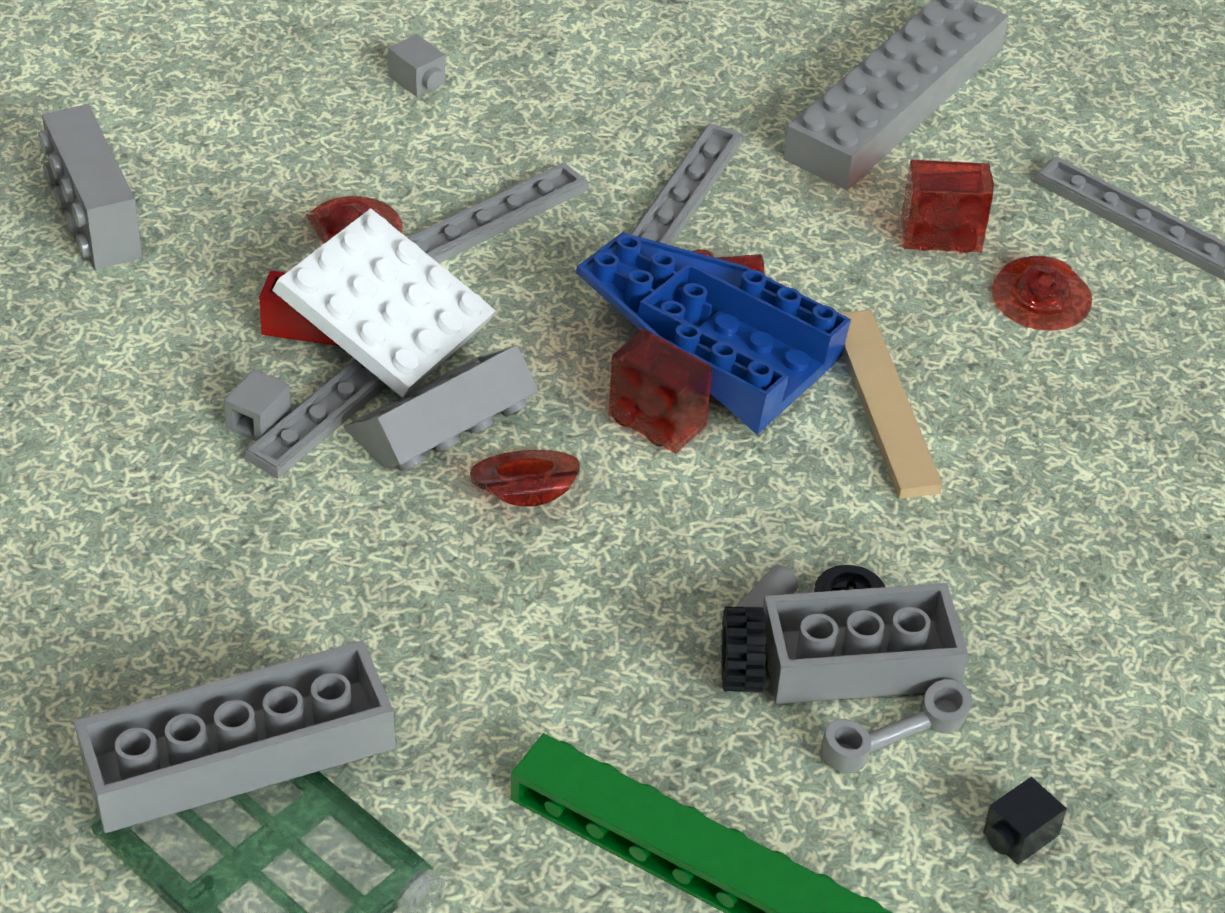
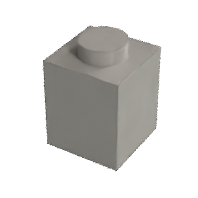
M416 34L388 48L389 77L416 97L430 90H436L445 83V54Z
M253 369L224 399L226 428L253 441H257L291 412L290 385L276 377H271Z

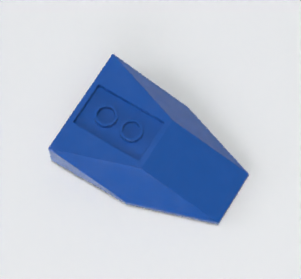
M624 232L579 264L576 269V274L756 435L839 360L843 353L851 322L850 318L836 312L832 307L822 305L802 295L796 289L786 287L766 277L760 271Z

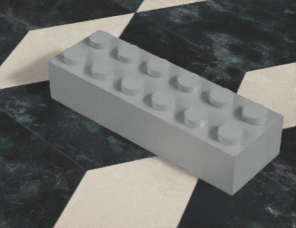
M364 640L74 720L81 759L104 833L396 749L394 710Z

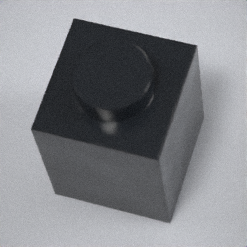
M1031 776L989 806L983 833L986 835L990 846L997 853L1006 854L1019 865L1059 836L1067 808Z

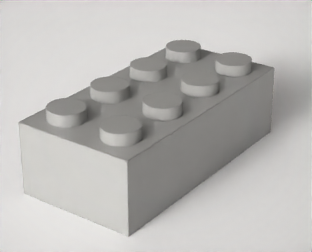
M89 104L42 114L44 131L38 132V137L43 154L48 155L49 162L43 163L45 177L49 186L56 185L54 186V193L59 209L67 208L65 210V217L70 233L78 232L76 240L81 257H89L95 270L141 259L142 251L135 197Z
M947 583L768 595L764 597L766 662L776 704L926 693L928 687L943 679L956 680L962 683L968 651Z

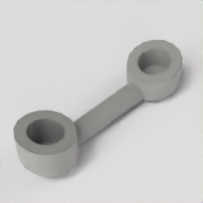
M943 679L928 687L920 707V712L868 733L862 725L853 720L836 719L830 722L825 730L821 743L822 756L825 762L833 769L842 773H856L865 766L869 753L927 729L939 733H949L959 729L964 725L970 712L972 695L963 683L956 680Z

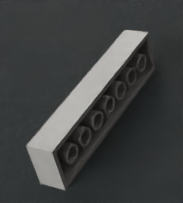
M974 0L931 1L787 126L784 160L848 190L1002 50L1008 15Z

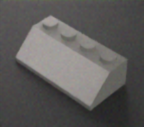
M518 345L481 355L409 392L404 398L399 397L345 425L344 428L382 467L389 468L399 465L400 470L404 471L423 462L425 459L422 453L434 447L436 452H440L460 442L457 435L469 429L470 433L473 434L494 424L493 415L503 411L506 416L523 409L528 405L525 398L539 392Z

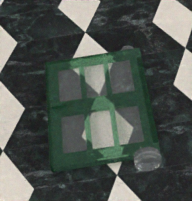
M319 771L108 833H104L101 820H98L91 826L93 834L177 913H393L397 909L402 913H427L439 902L445 888L444 880L434 872V868Z

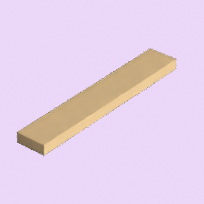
M872 310L840 313L851 319L842 354L898 498L941 494L942 481Z

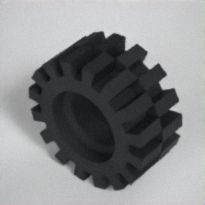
M725 606L722 619L723 629L721 632L723 691L762 692L766 662L764 608Z

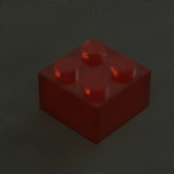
M910 160L901 214L903 248L921 251L939 250L982 253L993 198L990 164Z
M643 328L612 355L608 415L613 417L619 425L623 427L629 426L646 436L653 445L663 446L677 454L707 427L712 366Z

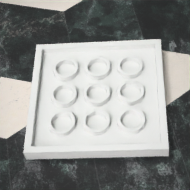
M371 208L280 277L272 290L402 398L482 329L496 312L479 295L465 286L447 269L438 264Z

